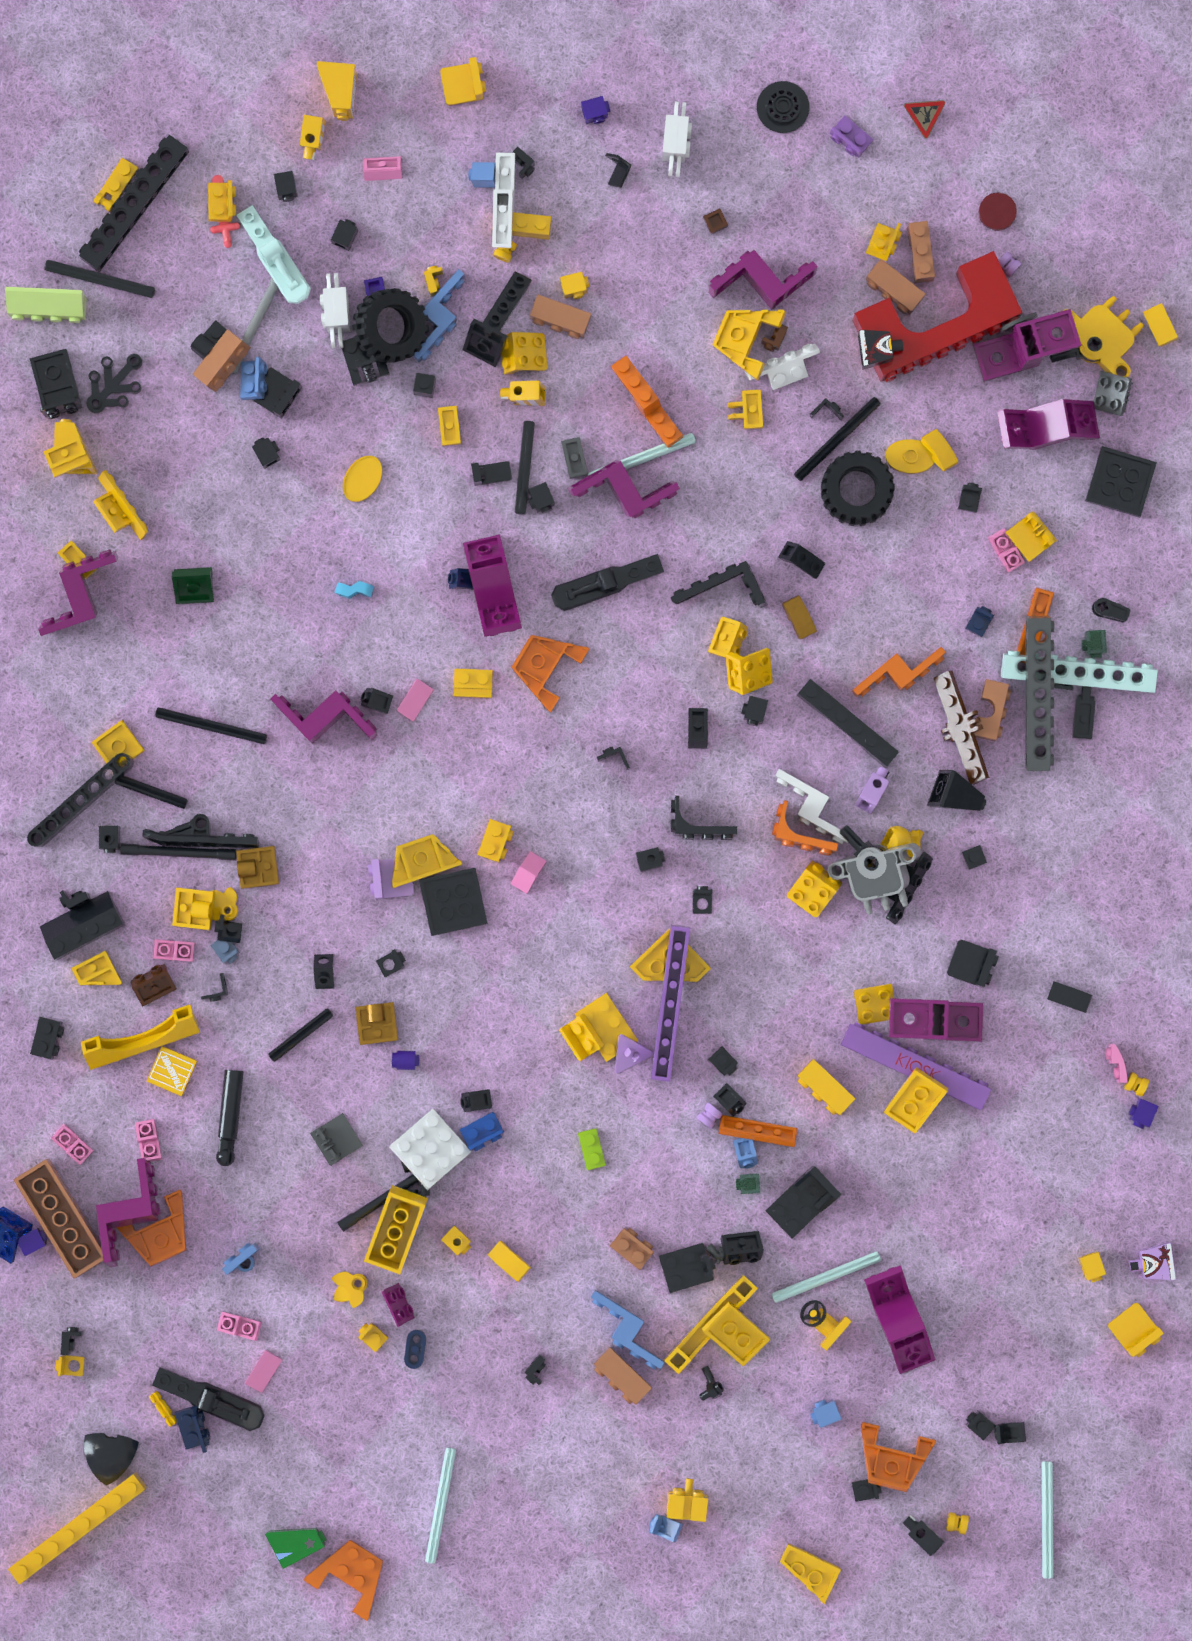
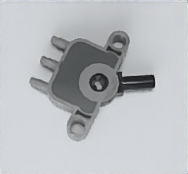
M848 825L844 826L840 830V834L856 850L855 856L833 862L828 867L829 876L835 880L848 877L854 897L863 901L868 915L873 913L870 900L876 898L881 899L885 911L890 910L888 898L890 895L898 894L902 906H908L905 888L909 885L910 880L906 864H910L920 857V847L915 843H909L887 849L880 844H871L869 840L864 843ZM907 849L912 851L913 857L908 856ZM836 865L841 867L842 873L836 870Z

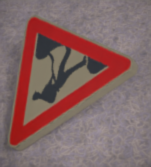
M945 101L904 103L906 111L925 139L928 138L945 106Z

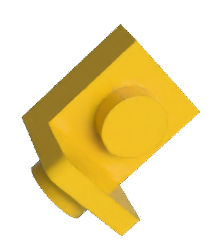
M431 266L427 268V271H424L430 297L435 296L438 293L437 289H440L438 279L433 277L443 274L442 267Z
M372 1322L370 1325L365 1323L358 1331L360 1333L358 1338L366 1343L374 1352L388 1339Z

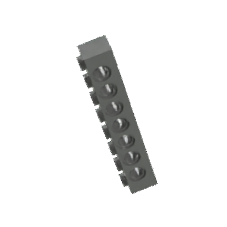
M1026 616L1025 766L1027 771H1050V767L1054 766V755L1051 754V747H1054V735H1051V728H1054V716H1051V709H1054V697H1051V690H1054V678H1051V670H1054V659H1051V651H1054V640H1051V632H1054V621H1051L1050 616ZM1038 632H1045V638L1042 641L1035 639ZM1038 651L1045 652V657L1042 660L1035 658ZM1038 670L1045 671V676L1042 679L1035 677ZM1038 689L1045 690V695L1042 698L1035 697ZM1038 708L1045 709V714L1042 717L1035 716ZM1039 727L1045 728L1042 736L1035 735V731ZM1039 746L1045 747L1042 755L1035 754V749Z

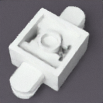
M675 101L674 115H666L662 161L669 162L668 176H672L673 162H677L676 177H680L681 163H685V158H689L690 142L687 139H691L692 123H688L689 117L685 116L686 102L682 103V114L678 116L679 102Z
M327 273V288H324L323 294H320V305L322 310H324V313H321L323 329H327L328 334L331 335L332 349L336 348L335 333H338L339 348H344L343 333L351 332L348 293L346 287H339L338 273H334L335 288H332L331 274Z

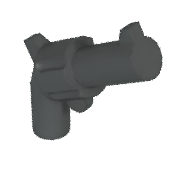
M712 1243L709 1244L706 1249L716 1259L717 1264H719L724 1259L723 1248L719 1247L717 1250Z

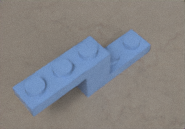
M459 269L424 307L426 309L423 311L424 316L428 315L429 322L436 329L426 339V342L421 345V350L414 352L413 358L419 363L421 360H427L432 353L430 350L434 346L438 347L443 342L445 333L447 331L449 333L452 332L457 326L455 323L457 321L456 316L446 309L442 303L446 304L451 299V293L454 289H460L465 283L463 280L465 275Z
M595 1290L591 1295V1298L594 1299L592 1302L600 1308L603 1306L609 1308V1313L616 1318L623 1317L611 1336L614 1339L613 1344L621 1349L625 1346L631 1350L629 1354L637 1359L640 1357L647 1360L645 1364L655 1370L657 1367L661 1369L665 1363L663 1360L633 1342L644 1320Z

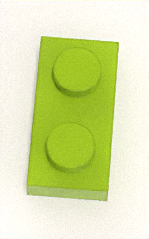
M597 1129L579 1132L578 1136L587 1170L606 1166Z

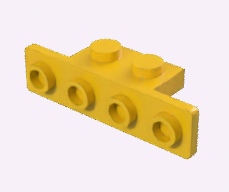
M107 470L102 471L98 480L107 493L96 498L93 503L114 533L130 525L140 540L143 539L148 533L146 524L140 520L135 508L129 504L124 492L116 485L113 476Z

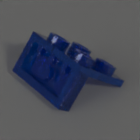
M4 1206L0 1208V1258L11 1264L15 1260L19 1238L32 1231L33 1224Z

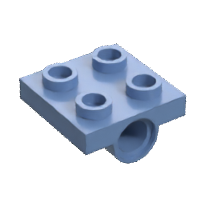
M247 1243L239 1250L240 1255L237 1257L233 1255L224 1262L225 1267L222 1270L226 1275L233 1272L236 1268L243 1272L252 1270L255 1266V1259L252 1255L260 1249L256 1243L252 1245ZM247 1258L250 1259V1267H242L241 1263Z

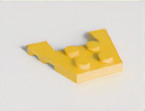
M727 310L712 345L754 379L759 380L765 364L748 358V355L761 324L765 323L780 328L786 311Z

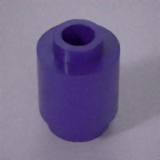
M416 1051L392 1052V1068H397V1070H415L416 1066H419V1055H416Z

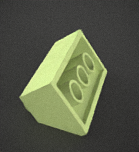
M5 287L7 314L13 320L21 321L24 318H31L32 321H43V318L50 319L51 322H62V319H68L71 323H80L81 320H86L87 297L82 290Z

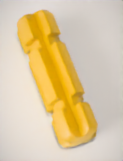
M155 1391L149 1398L152 1403L156 1404L155 1407L161 1416L166 1419L165 1422L168 1426L171 1427L177 1423L176 1416L172 1415L171 1409L165 1400L161 1399L160 1393Z

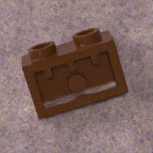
M165 964L161 966L156 965L149 972L138 974L130 981L132 989L142 1007L177 989Z

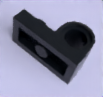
M215 320L204 334L201 333L195 338L190 346L191 350L204 360L227 329Z
M689 708L688 749H707L708 708Z

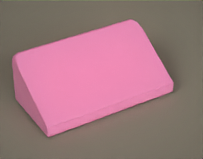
M401 156L363 158L364 180L402 179Z
M416 679L398 707L397 712L414 722L434 689L421 680Z
M265 1350L245 1384L262 1393L282 1362V1359Z

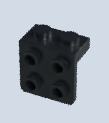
M959 940L947 974L953 978L983 988L985 984L989 985L991 981V967L996 966L999 958L996 955L997 951L965 940Z

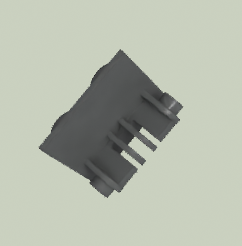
M1101 371L1094 397L1095 409L1123 416L1126 413L1127 403L1125 401H1129L1126 397L1127 395L1130 396L1128 391L1130 392L1131 385H1133V382H1131L1132 378Z
M343 1113L310 1133L330 1166L363 1146Z

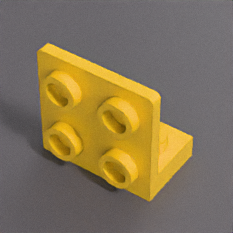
M764 648L744 657L734 652L726 654L728 686L730 690L745 695L772 684L769 648Z

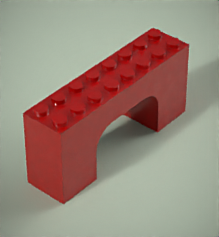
M994 251L959 266L956 276L968 300V310L963 315L920 333L906 329L902 325L890 297L854 313L852 321L857 332L859 330L889 331L891 341L900 339L903 341V351L893 352V360L891 362L874 367L880 382L884 380L886 383L896 379V375L902 372L903 375L908 374L917 365L921 367L926 366L935 357L938 359L944 358L953 349L955 352L962 350L966 347L967 343L972 341L975 344L983 340L982 337L987 334L993 336L999 333L1003 326L1021 317L1023 312Z

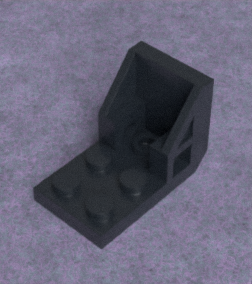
M811 1166L765 1211L793 1239L815 1216L824 1211L842 1194L815 1166Z

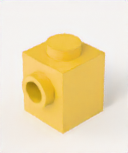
M582 272L560 277L565 299L570 297L580 299L584 297V294L587 293V288L590 287L587 276L583 277Z
M455 1225L441 1239L457 1256L460 1253L464 1255L471 1248L469 1245L471 1240Z

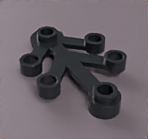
M138 354L129 355L127 357V364L113 379V360L105 356L101 360V364L104 367L105 388L101 393H99L98 383L101 379L99 372L93 370L88 375L91 381L92 395L87 399L86 404L87 408L93 413H100L105 407L119 406L125 408L128 406L129 400L124 395L119 396L117 399H106L111 393L132 392L138 394L142 389L137 381H133L131 384L119 385L132 369L137 370L142 366V359ZM132 358H137L136 364L131 363ZM110 360V365L105 366L104 361ZM93 374L98 375V378L96 380L91 379V376ZM135 384L139 385L136 391L132 390V386ZM121 399H126V403L124 405H121L119 403ZM98 400L99 405L93 406V401Z

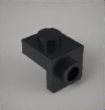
M1009 1422L996 1425L994 1436L998 1445L1026 1442L1024 1422Z

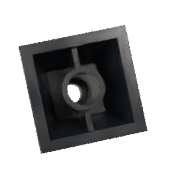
M939 770L927 806L980 811L984 809L986 799L980 791L956 771Z

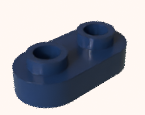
M412 1330L407 1336L404 1362L411 1369L419 1368L424 1361L426 1335L421 1330ZM414 1336L420 1337L419 1343L413 1341ZM416 1355L418 1357L417 1362H412L410 1357Z

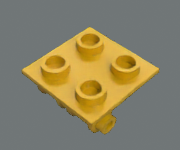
M1034 511L1030 512L1025 518L1005 532L1028 562L1057 541Z
M892 983L854 990L859 1024L864 1025L889 1020L890 998H894Z

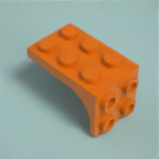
M784 800L783 804L779 803L776 813L779 821L778 823L775 822L772 835H775L774 840L782 841L781 845L793 847L794 844L801 846L800 849L811 852L813 849H817L819 854L827 856L837 851L838 843L794 833L788 827L785 819L788 801Z

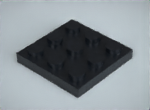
M1101 446L1085 501L1140 518L1157 462Z
M476 868L419 880L431 936L488 924Z

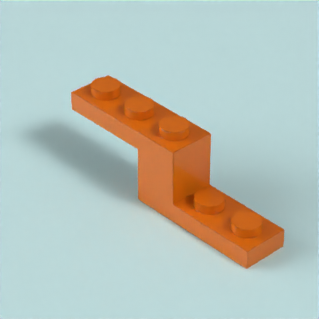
M624 356L611 365V369L632 395L637 408L667 448L683 438L682 433L661 407L659 398L629 358Z
M940 647L913 670L896 653L856 686L852 692L856 697L859 695L863 697L871 690L869 686L874 682L878 685L886 678L884 676L885 673L900 691L903 688L908 690L915 684L913 680L916 677L920 676L922 678L930 671L928 667L933 663L937 666L945 659L943 655L946 652Z

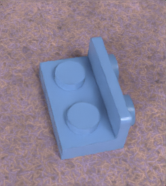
M256 357L255 361L241 362L240 398L242 400L264 399L265 392L267 391L265 374H267L268 369L266 362L260 357Z

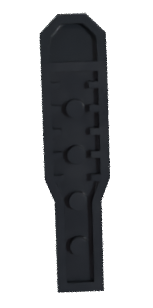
M658 554L622 567L611 566L556 585L551 597L555 607L568 611L619 593L628 585L664 573Z
M197 814L190 822L165 832L160 831L158 833L144 829L142 833L143 838L161 846L259 848L258 837H255L254 834H243V837L235 836L232 833H225L224 836H211L210 821L204 814ZM200 820L206 821V825L203 828L196 827V824Z
M159 1367L152 1384L154 1387L189 1401L193 1406L198 1407L199 1410H203L248 1431L260 1428L265 1417L261 1405L207 1382L192 1381Z

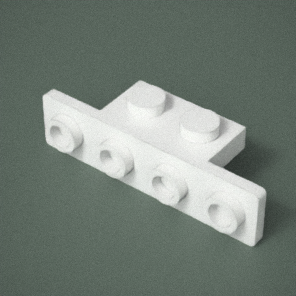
M806 344L800 350L786 352L784 356L779 358H771L767 360V363H764L765 366L760 376L767 374L773 390L806 378L808 373L803 359L820 353V350L816 344ZM745 372L749 380L754 379L751 375Z

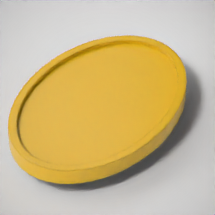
M905 439L891 444L885 453V459L889 466L902 473H921L931 468L934 464L932 460L933 454L919 440Z
M364 456L356 460L349 467L343 479V493L349 501H363L375 492L382 478V465L380 461L374 456Z

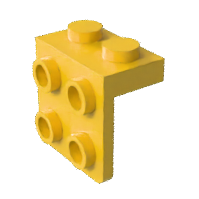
M476 57L469 58L468 64L446 67L440 70L447 105L484 100L483 92H486L485 82L480 80L479 75L483 74L481 62L477 63Z
M511 332L506 334L508 337L502 352L504 374H513L518 371L547 370L546 343L543 333Z
M812 860L787 893V897L813 917H818L838 891L842 882L839 879H832L828 871L821 864L815 863Z
M1138 1303L1132 1304L1108 1323V1328L1131 1357L1143 1355L1147 1351L1145 1348L1150 1344H1157L1162 1339L1160 1336L1164 1334Z

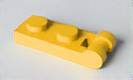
M121 158L93 202L97 205H103L105 210L111 212L115 201L121 197L125 188L138 171V167ZM106 194L112 196L110 200H107L104 197L106 196Z

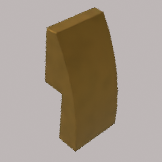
M799 595L782 603L787 618L792 622L798 639L801 640L817 632L813 620Z

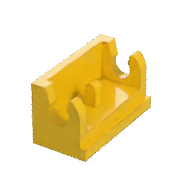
M1162 303L1143 312L1159 347L1178 340V336Z

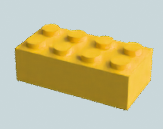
M392 1185L364 1262L400 1275L428 1198Z

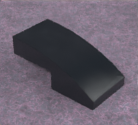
M1053 981L1047 999L1086 1013L1093 995Z

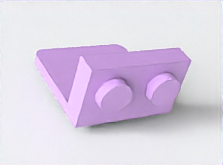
M373 859L371 864H368L369 876H373L370 891L371 895H375V899L411 896L414 894L413 882L392 889L395 859Z

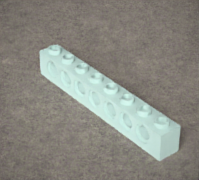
M1011 650L1008 653H1003L1001 677L1026 680V668L1024 670L1017 669V664L1020 661H1026V655H1020L1019 651ZM1036 653L1035 658L1037 660H1042L1044 658L1039 657L1038 653ZM1051 654V659H1054V670H1051V678H1054V683L1155 693L1158 670L1153 668L1152 664L1142 663L1141 666H1134L1132 662H1123L1120 665L1115 664L1113 660H1104L1103 663L1096 662V659L1084 658V661H1079L1077 657L1065 656V659H1059L1058 655ZM1061 664L1064 665L1065 671L1062 674H1057L1055 672L1056 667ZM1082 666L1084 668L1083 674L1076 676L1074 673L1075 669ZM1097 668L1103 670V674L1099 678L1093 675ZM1116 670H1121V678L1113 679V673ZM1045 671L1036 672L1035 677L1042 679L1045 676ZM1135 672L1141 673V678L1138 681H1132V675Z

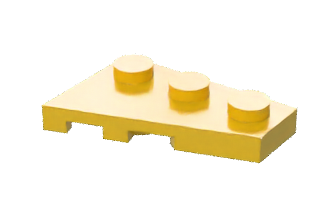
M790 1543L787 1544L780 1559V1562L825 1604L841 1568Z

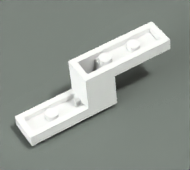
M496 153L495 189H493V248H512L515 153Z
M779 769L775 775L777 783L785 787L787 785L794 788L793 791L800 796L808 795L797 814L800 817L799 821L807 826L811 823L816 826V831L823 835H826V833L832 835V840L841 845L843 842L847 844L848 841L840 834V829L818 817L829 797Z

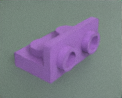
M845 115L830 130L831 139L837 144H843L848 154L851 156L856 155L858 158L874 140Z

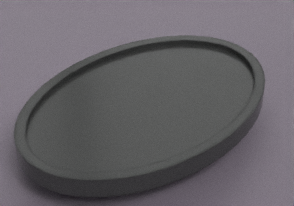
M1035 312L1023 316L1003 326L1001 330L1002 332L1010 331L1016 324L1033 320L1038 315Z

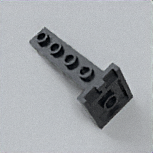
M516 271L513 273L483 323L476 319H473L463 351L494 367L498 365L508 337L501 333V330L532 281L530 278Z
M354 337L343 341L344 348H342L353 386L363 382H374L379 377L390 375L386 362L376 361L374 355L368 357L366 355L367 351H362L359 348V345H361L360 341L356 342Z
M747 561L740 563L738 566L732 564L725 568V572L721 574L715 572L708 576V580L704 582L698 580L691 584V588L684 590V588L673 592L674 596L670 597L673 603L680 604L744 574L741 578L747 589L750 588L752 591L749 595L755 606L758 605L760 608L768 605Z
M703 1243L659 1255L670 1293L714 1280L713 1270L716 1269L712 1256L707 1255Z

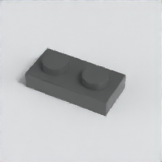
M580 437L561 441L569 479L588 475Z

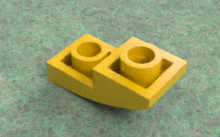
M937 429L922 437L921 442L933 454L932 460L943 472L958 464L959 461L955 453Z
M499 1241L488 1254L499 1267L517 1282H520L531 1269L503 1241Z

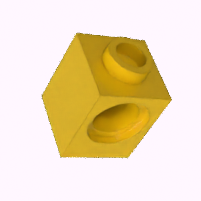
M1096 1251L1078 1257L1086 1280H1091L1093 1283L1103 1279L1102 1276L1106 1275L1099 1252Z

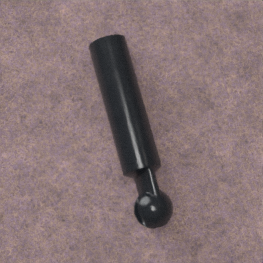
M224 1071L218 1137L220 1139L219 1149L216 1154V1161L221 1166H230L235 1160L234 1144L238 1134L244 1071Z

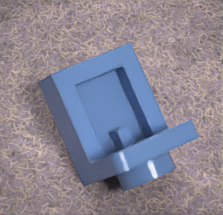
M656 1514L650 1522L649 1533L676 1542L683 1524L666 1516Z

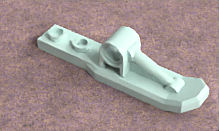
M253 205L237 214L239 221L256 245L259 259L287 302L299 304L307 299L311 290L310 286L282 243L271 235Z

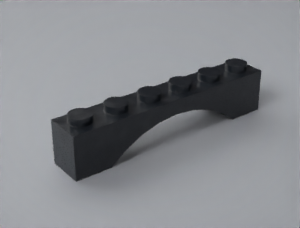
M810 679L797 694L805 703L847 734L884 768L899 753L898 750L813 680Z

